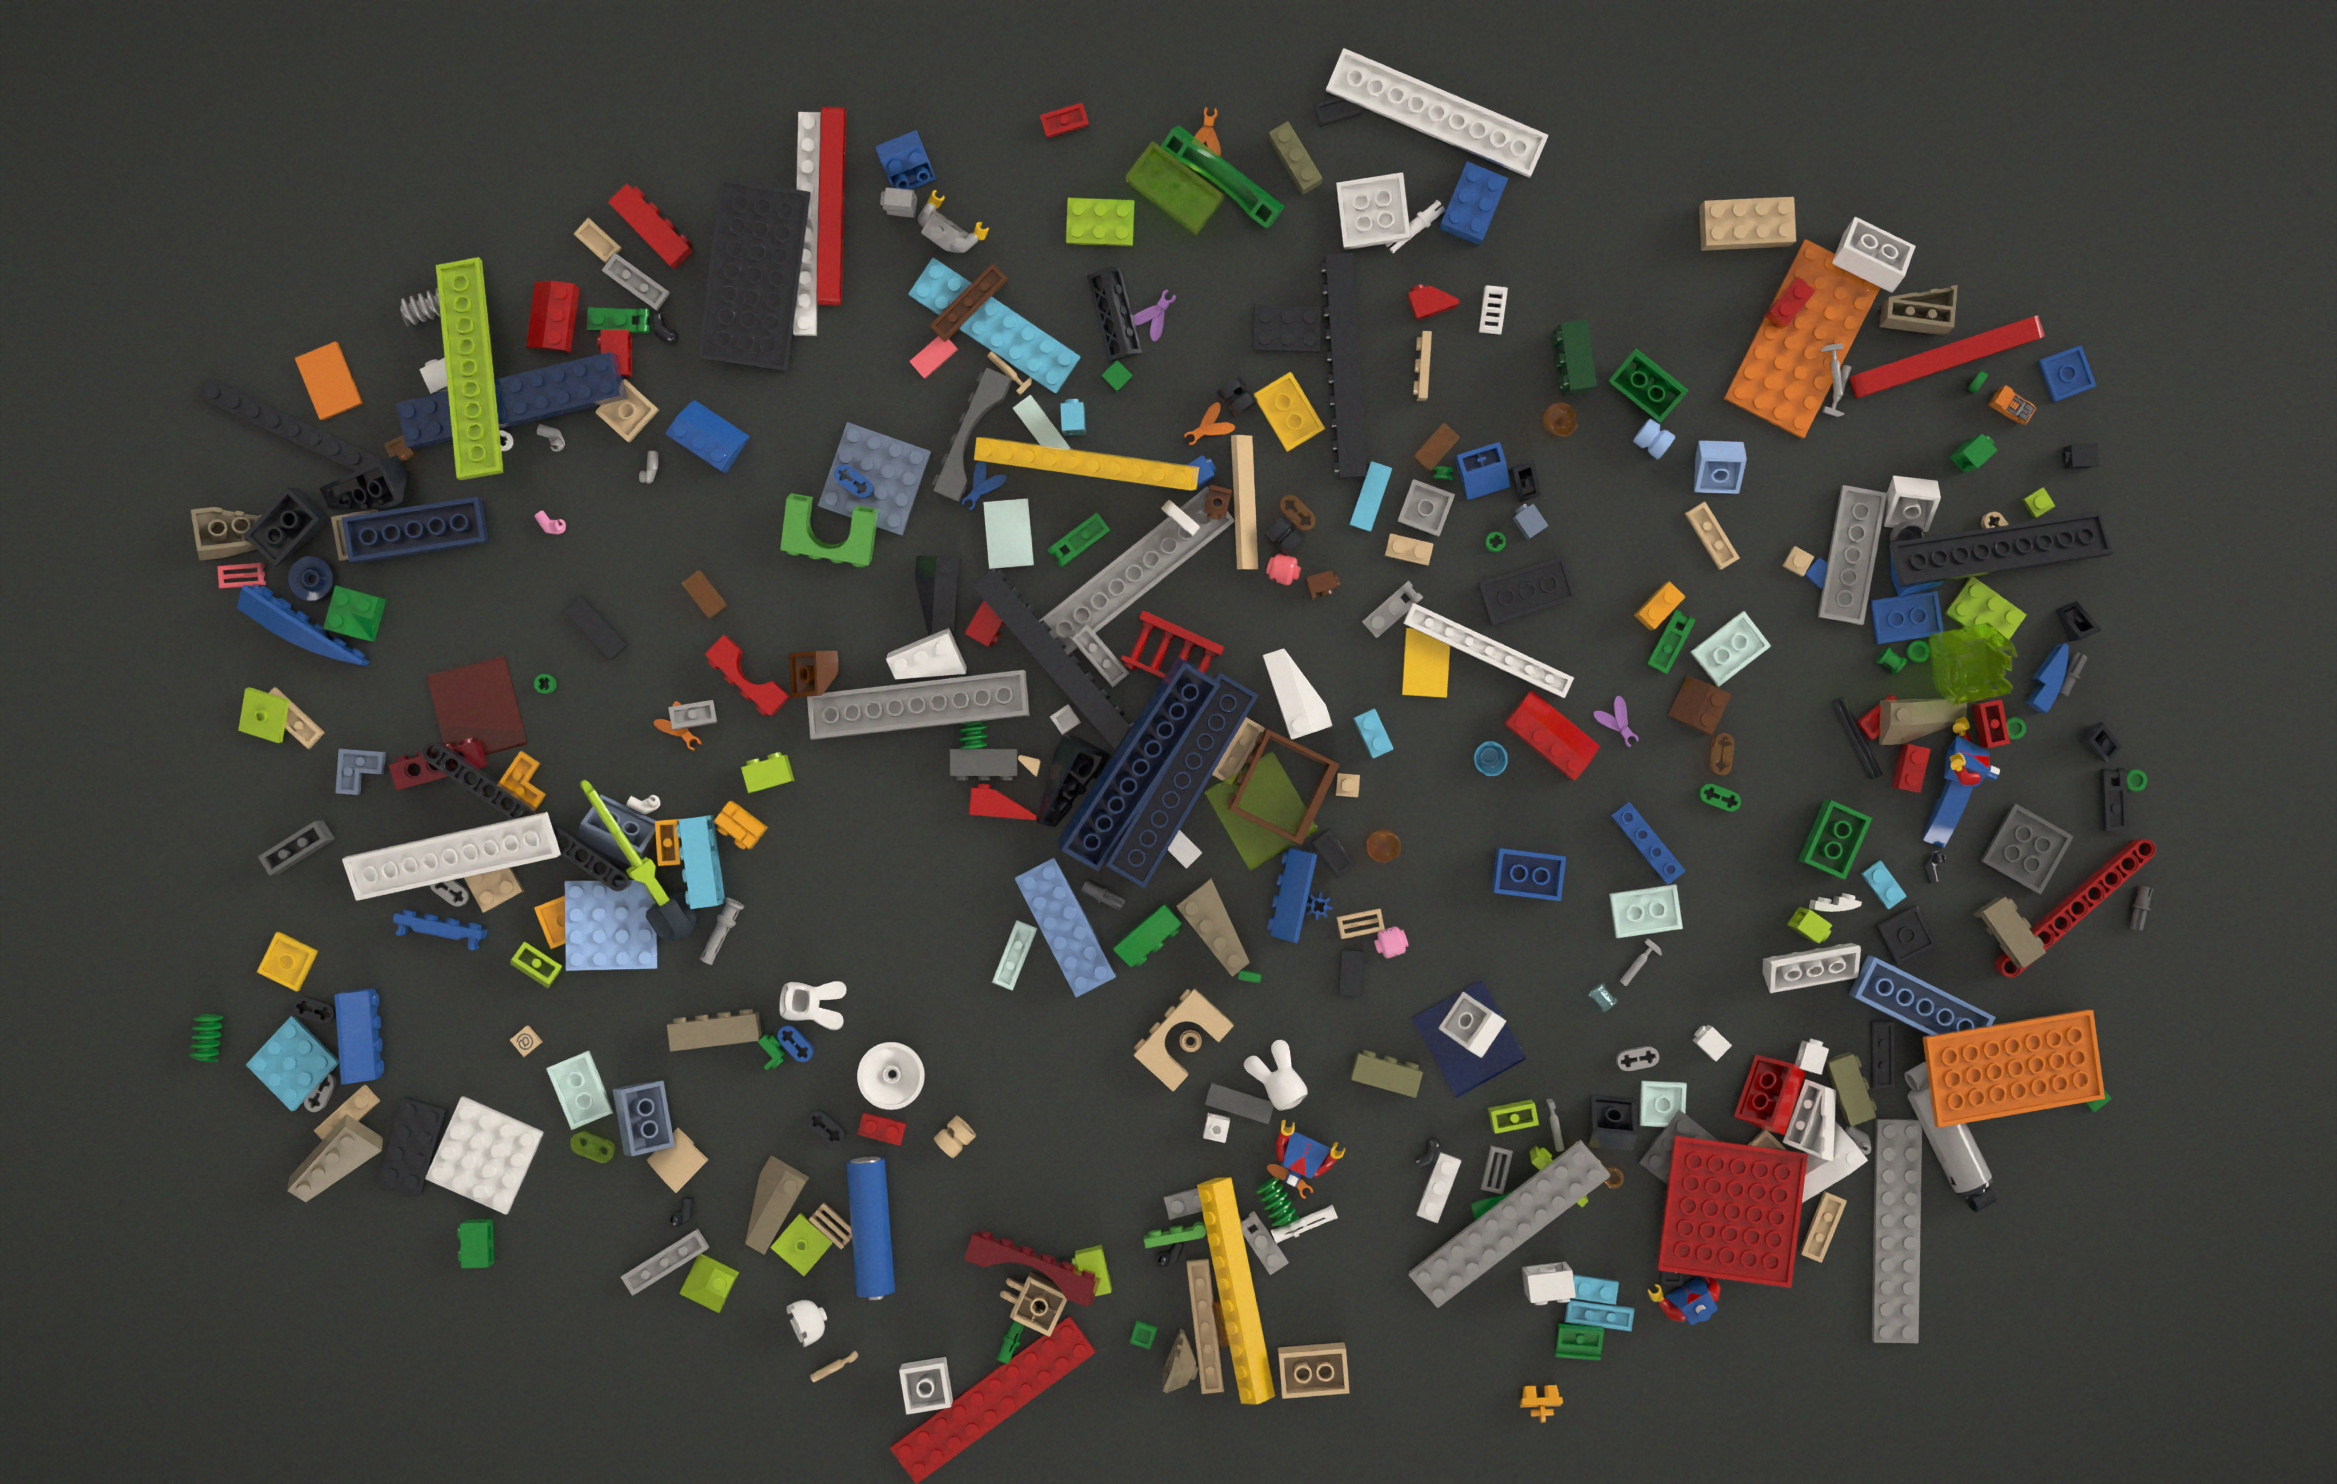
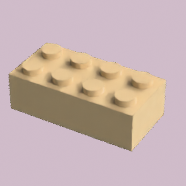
M1794 197L1704 201L1699 206L1701 251L1790 247L1796 242Z

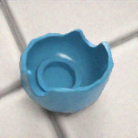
M1494 741L1483 742L1476 748L1473 756L1476 768L1485 776L1499 775L1505 770L1508 763L1506 750Z

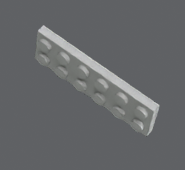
M1846 485L1841 486L1817 617L1858 625L1864 624L1887 493Z

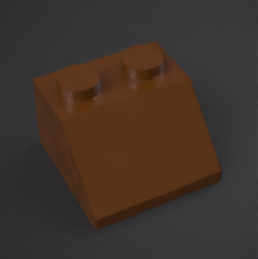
M1686 676L1667 716L1706 735H1712L1732 694L1706 682Z

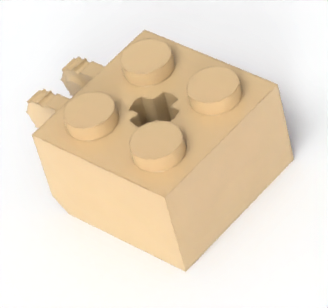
M1031 1272L1024 1284L1008 1278L1006 1281L1007 1285L1021 1291L1019 1296L1013 1295L1008 1291H1001L1000 1293L1002 1298L1015 1304L1010 1318L1050 1337L1067 1302L1061 1289L1055 1283ZM1036 1301H1043L1045 1307L1042 1305L1041 1308H1038Z

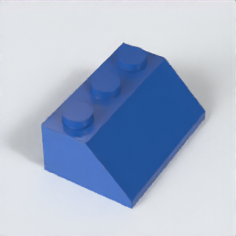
M695 400L677 415L665 433L725 474L750 438V436Z

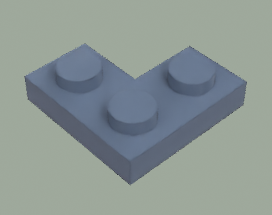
M339 749L335 793L360 795L362 773L384 774L386 752Z

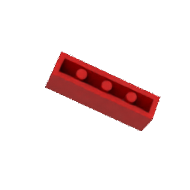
M626 184L608 203L675 270L693 252L689 247L691 242L683 234L678 236L673 231L676 227L667 217L662 220L657 215L660 210L652 202L647 204L642 199L645 195L636 185L631 188Z

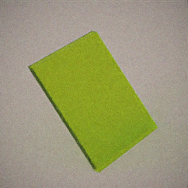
M1273 751L1259 759L1237 806L1292 834L1306 808ZM1245 767L1205 791V795L1251 871L1296 843L1227 810L1229 805L1226 804V801L1231 792L1235 793L1238 787L1235 784L1241 772H1245L1247 768ZM1314 821L1312 822L1306 837L1318 831V828L1315 825Z

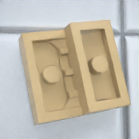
M679 1128L673 1132L674 1147L657 1150L647 1159L651 1167L675 1193L708 1161L693 1145L694 1142Z

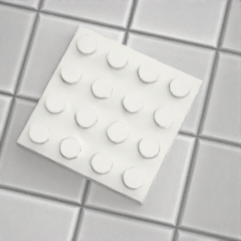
M463 1096L460 1098L425 1179L507 1215L544 1132Z

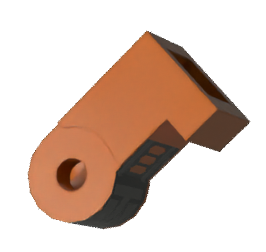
M2007 385L2000 387L1988 405L2008 418L2026 425L2035 412L2036 407L2012 392L2013 389Z

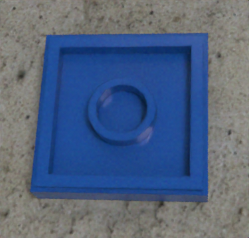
M2082 345L2037 361L2052 403L2097 387Z

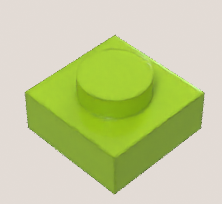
M2044 487L2022 499L2033 518H2037L2055 507Z

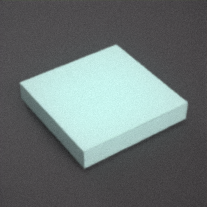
M1641 1081L1639 1125L1667 1127L1678 1110L1685 1114L1687 1083Z

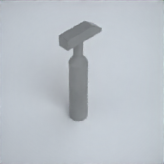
M1842 343L1826 345L1821 350V352L1831 351L1832 353L1830 365L1834 397L1843 396L1840 362L1836 356V350L1843 349Z
M1843 365L1841 369L1843 392L1852 368L1848 365ZM1833 393L1831 408L1825 406L1822 412L1839 417L1844 415V413L1835 409L1842 396L1834 397Z
M1646 938L1644 941L1649 948L1644 954L1638 956L1619 980L1623 985L1627 986L1647 961V956L1652 950L1662 955L1661 949L1650 939Z
M1547 1099V1106L1551 1114L1549 1120L1557 1152L1565 1150L1559 1119L1555 1115L1554 1109L1556 1107L1554 1101Z

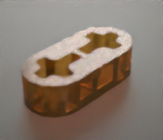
M1286 495L1282 498L1280 509L1283 514L1301 531L1311 530L1316 522L1314 514L1296 496ZM1286 500L1289 502L1295 501L1294 507L1298 510L1296 513L1292 509H1285ZM1299 513L1304 517L1310 516V526L1306 524L1302 526L1300 524L1302 520L1298 516Z
M1719 733L1713 738L1710 768L1717 775H1726L1732 768L1735 743L1730 734ZM1725 737V741H1728L1729 745L1725 746L1724 752L1721 753L1722 745H1718V741ZM1721 755H1723V763L1726 764V768H1722L1720 772L1719 767H1716V762H1720Z

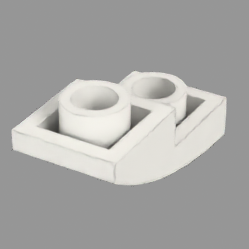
M1842 893L1841 897L1834 896L1833 904H1831V899L1818 897V901L1810 900L1809 908L1830 912L1845 911L1860 907L1862 902L1856 901V896Z

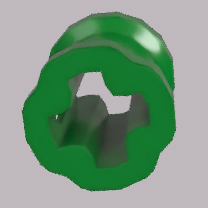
M1888 646L1881 652L1876 663L1879 665L1883 664L1892 671V674L1897 675L1907 660L1897 656Z

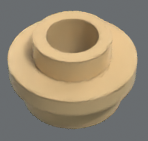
M1186 1030L1181 1034L1179 1042L1183 1050L1194 1052L1200 1048L1202 1039L1197 1031ZM1193 1037L1195 1042L1190 1045L1186 1042V1039Z

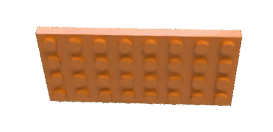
M1807 239L1803 240L1769 309L1797 277H1800L1815 290L1814 294L1782 330L1764 317L1723 398L1801 439L1805 438L1833 382L1830 365L1832 353L1831 351L1821 352V350L1826 345L1842 343L1843 349L1836 350L1837 360L1840 362L1841 367L1881 288L1832 264L1835 254Z
M2087 1009L1923 1037L1935 1127L1940 1128L2105 1099L2093 1010Z

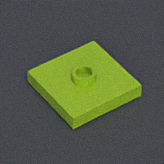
M250 687L246 688L238 731L276 743L283 742L290 700Z
M799 1213L770 1248L805 1276L833 1242L802 1213Z

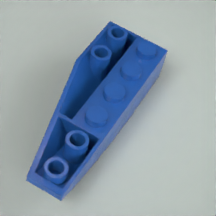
M255 584L253 586L243 585L241 588L237 609L274 634L297 646L329 658L358 665H368L369 661L364 659V653L356 648L351 650L345 646L347 643L345 640L336 635L334 637L327 633L328 630L323 629V625L319 623L314 625L309 621L310 617L299 610L298 612L290 608L292 605L282 598L278 600L273 597V592L265 586L259 587Z

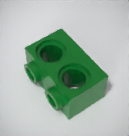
M1980 434L1968 439L1949 457L1963 473L1979 468L1997 449L1994 447V441L1989 436Z

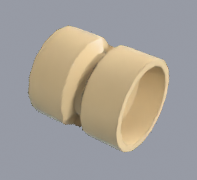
M955 1116L947 1124V1130L942 1129L934 1137L937 1145L951 1158H954L962 1151L963 1144L968 1145L976 1137L970 1126L959 1116Z

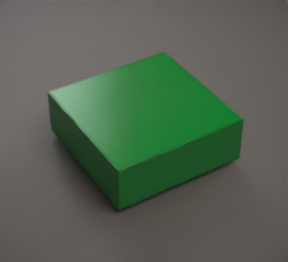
M1118 360L1101 375L1116 392L1133 377Z
M1241 969L1238 972L1239 980L1260 983L1261 973Z
M1136 1320L1129 1343L1150 1350L1157 1327Z

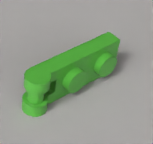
M1197 1221L1192 1227L1183 1228L1182 1225L1171 1227L1170 1231L1161 1232L1160 1229L1149 1231L1148 1235H1144L1145 1247L1151 1248L1203 1238L1206 1234V1226L1202 1221Z

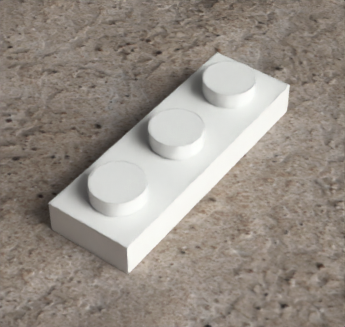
M1440 1152L1416 1212L1417 1216L1438 1223L1460 1166V1159Z

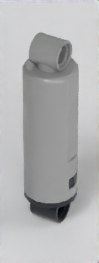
M1926 1062L1905 1072V1080L1912 1089L1908 1094V1099L1956 1196L1964 1197L1965 1202L1973 1212H1979L1996 1202L1995 1193L1990 1187L1994 1182V1178L1967 1124L1962 1123L1940 1128L1934 1126Z

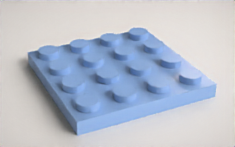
M632 879V883L627 889L614 891L599 880L565 881L566 971L657 968V933L645 916L646 911L652 907L654 901L641 882ZM615 880L618 886H623L625 880Z

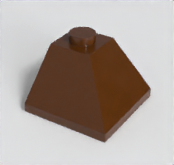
M838 651L789 653L791 698L822 696L838 674Z

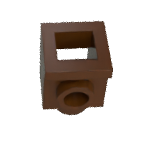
M1210 485L1204 513L1208 514L1207 518L1220 521L1221 517H1226L1232 490ZM1215 499L1221 500L1222 504L1220 507L1213 505Z
M1332 570L1305 578L1311 600L1316 599V594L1320 593V597L1333 594L1332 589L1341 586L1338 575H1333Z

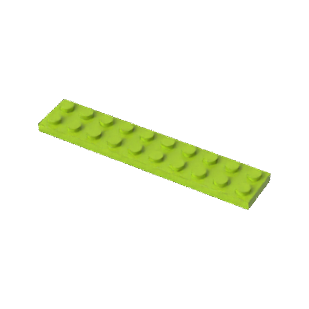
M477 257L436 265L456 477L459 480L504 473L482 260Z

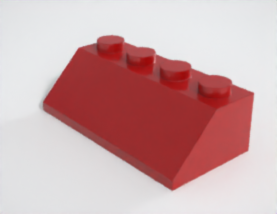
M1533 690L1528 692L1503 723L1565 776L1574 781L1588 766L1600 747Z

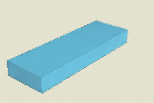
M1370 462L1367 476L1365 477L1349 525L1371 532L1392 468Z
M1570 1299L1566 1304L1564 1321L1567 1323L1632 1331L1635 1309Z

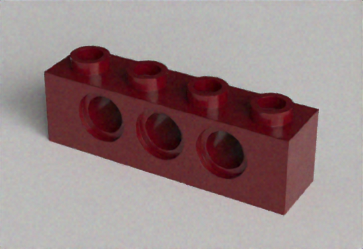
M464 739L459 741L460 745L454 747L451 746V743L445 744L455 752H461L465 759L478 768L488 765L480 740ZM439 749L431 753L434 758L438 757ZM422 751L416 752L417 757L409 759L408 755L394 758L395 763L389 764L396 791L449 776L427 762L422 756ZM452 759L449 766L455 771L458 763L455 759ZM413 763L420 766L421 771L419 774L413 772Z

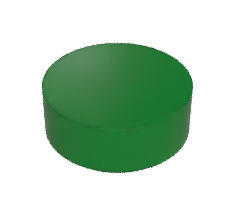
M1979 371L1969 385L1968 390L1976 393L1988 374Z
M1913 641L1907 645L1905 654L1909 661L1921 663L1929 657L1930 649L1923 641Z
M2018 717L2006 719L2009 739L2021 738L2026 732L2024 721Z
M2131 769L2126 772L2127 790L2138 792L2146 787L2147 776L2143 771Z

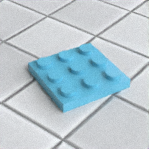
M291 1016L246 1066L291 1111H295L340 1061L296 1016Z

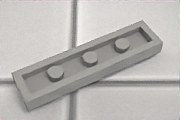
M697 1228L622 1275L621 1279L633 1296L704 1252L709 1246Z

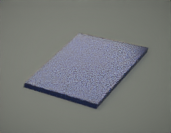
M1482 979L1412 1018L1456 1098L1526 1059L1506 1022L1482 1058L1438 1029L1462 992H1465L1503 1018Z

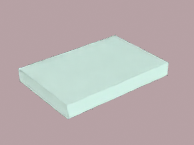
M1028 498L983 502L989 569L1033 566Z
M1742 611L1690 651V653L1716 687H1719L1771 647V645L1748 615Z
M1676 884L1609 894L1615 938L1683 929Z
M589 1051L546 1068L571 1130L614 1112Z

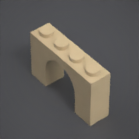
M1195 988L1191 991L1187 989L1180 996L1181 1002L1175 1008L1172 1005L1164 1014L1166 1019L1161 1024L1156 1022L1149 1030L1151 1035L1146 1040L1142 1038L1134 1046L1136 1050L1134 1056L1172 1091L1188 1076V1072L1166 1050L1165 1038L1168 1031L1177 1023L1185 1021L1194 1022L1219 1042L1234 1026L1226 1016Z

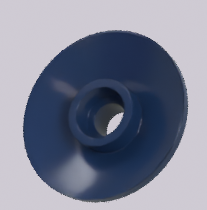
M307 556L297 560L292 565L288 574V583L290 589L297 597L307 601H315L323 598L330 591L333 585V573L330 566L324 560L318 557ZM313 575H315L317 578L315 583H312L310 581V578Z

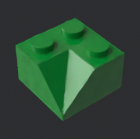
M335 586L323 629L374 642L386 599L345 587Z

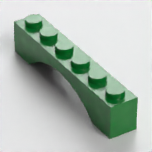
M1180 126L1173 128L1160 146L1161 149L1174 159L1196 170L1218 185L1250 217L1266 229L1273 225L1285 208L1283 204Z

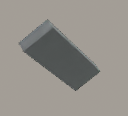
M1212 1082L1205 1101V1105L1269 1124L1274 1108L1270 1100Z

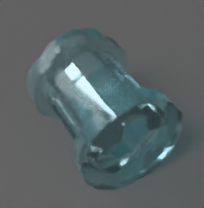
M1604 983L1597 985L1588 994L1590 998H1594L1600 1005L1602 1012L1609 1010L1618 1001L1616 997H1612L1605 989L1606 985Z

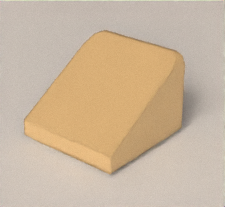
M1023 755L1018 756V760L1038 777L1041 759Z

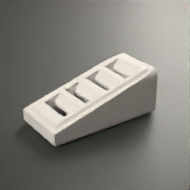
M1488 285L1484 287L1479 332L1501 335L1508 288ZM1489 294L1501 295V298H1490ZM1488 303L1500 304L1499 308L1487 307ZM1486 313H1498L1499 315L1498 317L1486 316ZM1485 321L1497 322V327L1485 325Z

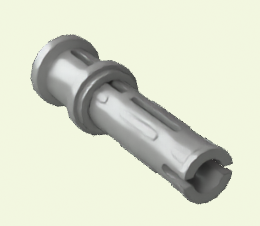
M725 899L726 904L721 914H718L716 917L718 921L699 957L700 960L707 964H713L729 929L735 926V919L739 911L744 908L743 904L734 899Z

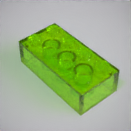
M1153 141L1125 176L1127 184L1196 236L1224 199L1222 193Z

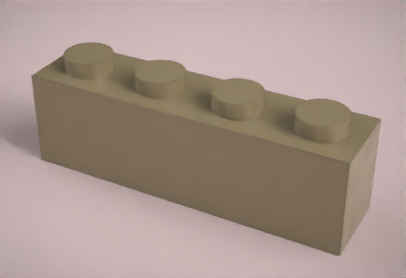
M753 1009L739 1010L737 1015H731L730 1011L717 1013V1017L709 1018L708 1014L697 1015L695 1020L688 1021L686 1017L674 1018L673 1022L667 1025L670 1052L759 1041L762 1038L759 1012H753Z

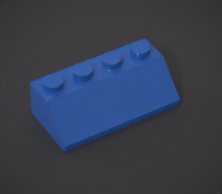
M1289 848L1288 852H1283L1281 865H1285L1283 874L1279 873L1276 886L1280 887L1278 896L1274 895L1272 908L1275 909L1274 917H1269L1267 930H1270V936L1298 943L1317 858L1315 853Z
M375 988L348 990L335 994L341 1084L375 1080L382 1077L384 1072V1062L380 1058L383 1044L382 1039L379 1038L378 1031L381 1027L380 1016H377L379 995L376 993Z

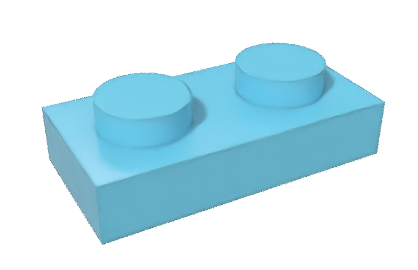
M1877 860L1861 872V875L1886 909H1890L1907 897L1881 860Z
M1573 1274L1576 1296L1574 1299L1616 1305L1618 1281Z

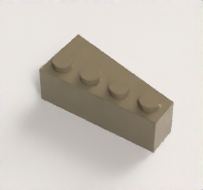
M1211 878L1176 905L1231 976H1234L1250 963Z
M346 1114L289 1177L287 1191L304 1202L309 1201L382 1151L383 1137Z

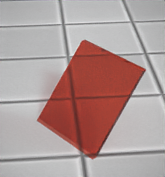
M504 656L427 675L444 744L451 743V746L454 747L460 745L459 741L464 739L480 740L485 755L528 745Z

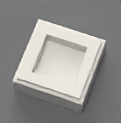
M1069 704L1050 716L1062 735L1081 723Z

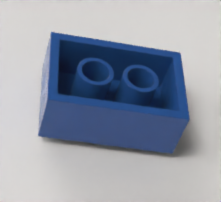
M1467 161L1439 229L1480 246L1508 178Z
M1496 847L1491 892L1561 901L1566 856Z

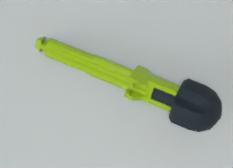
M582 780L580 786L632 865L625 870L630 878L641 882L654 901L652 907L646 911V919L654 931L664 940L680 941L687 938L694 930L696 914L694 909L690 908V904L687 905L685 894L679 891L669 895L665 894L654 877L656 866L652 860L647 857L640 859L597 792L589 782Z

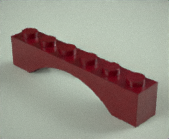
M980 1230V1232L972 1234L964 1260L981 1267L1005 1262L1031 1266L1051 1278L1061 1289L1067 1300L1086 1307L1093 1304L1101 1278L1095 1276V1272L1087 1269L1080 1271L1075 1269V1265L1063 1261L1059 1263L1054 1261V1257L1048 1254L1038 1255L1033 1253L1034 1249L1027 1246L1017 1247L1009 1239H996L988 1231Z

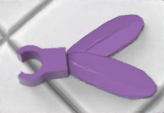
M1168 289L1162 293V297L1157 305L1144 309L1133 316L1135 325H1142L1152 320L1150 336L1153 341H1157L1162 334L1164 310L1176 300L1175 295H1173L1171 300L1165 299L1166 294L1169 293Z
M1617 696L1614 701L1615 717L1603 711H1595L1593 713V716L1599 723L1619 731L1627 747H1631V744L1628 743L1630 736L1635 738V742H1639L1638 736L1633 734L1629 727H1627V708L1621 696Z

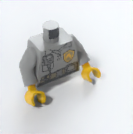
M936 190L932 192L927 201L928 203L918 216V223L923 227L921 233L944 250L955 253L966 252L978 240H984L989 228L981 229L982 222H978L974 232L968 233L937 211L936 208L940 207L945 197L943 195L941 199L935 196Z

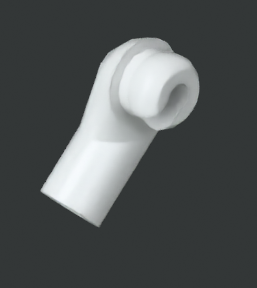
M651 795L643 801L631 796L626 806L642 814H648L659 808L660 800L656 795Z

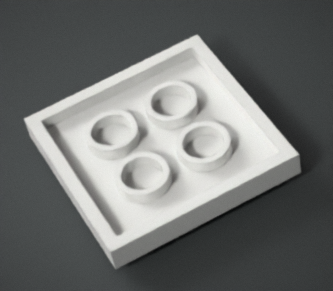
M1403 172L1336 183L1345 250L1411 240Z

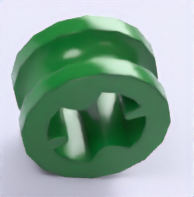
M1434 467L1436 474L1433 475L1434 479L1453 480L1451 473L1454 471V468Z
M1500 532L1490 533L1485 540L1486 548L1493 553L1500 552L1506 544V538ZM1495 536L1499 537L1498 541H1502V544H1498L1497 548L1492 547L1493 543L1490 544V540H1493Z
M540 674L534 681L535 689L539 693L550 694L556 689V680L549 674ZM542 679L550 680V682L548 683V685L550 686L549 689L541 688V686L543 685V683L541 682Z

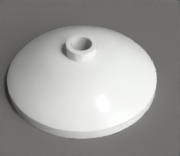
M886 1042L871 1048L862 1058L857 1072L858 1085L864 1097L873 1105L890 1110L905 1107L914 1101L922 1090L925 1078L924 1067L919 1056L908 1046L897 1042ZM890 1070L896 1071V1073H897L896 1077H894V1078L890 1077V1076H889V1071H890Z

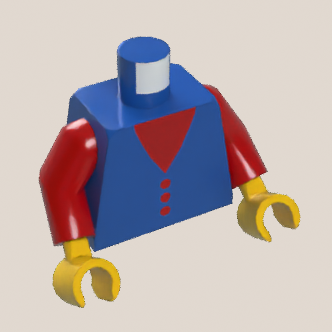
M1965 717L1957 719L1953 726V731L1959 734L1947 749L1944 778L1960 782L1961 785H1971L1974 787L1979 786L1984 778L1995 781L2000 769L1989 765L1990 753L1972 742L1968 731H1965L1970 727L1969 722Z
M1282 1120L1281 1131L1276 1141L1277 1158L1281 1162L1280 1166L1289 1169L1284 1181L1285 1183L1297 1187L1301 1175L1308 1179L1319 1177L1328 1171L1338 1159L1343 1157L1346 1148L1344 1147L1342 1151H1337L1335 1148L1338 1142H1335L1331 1149L1295 1132L1294 1122L1291 1127H1285L1286 1120Z
M1705 1276L1696 1277L1665 1296V1299L1663 1298L1662 1289L1658 1284H1655L1658 1293L1653 1294L1648 1289L1651 1300L1659 1302L1658 1305L1669 1319L1685 1321L1690 1325L1710 1319L1711 1314L1718 1309L1716 1301H1718L1721 1292L1717 1279Z

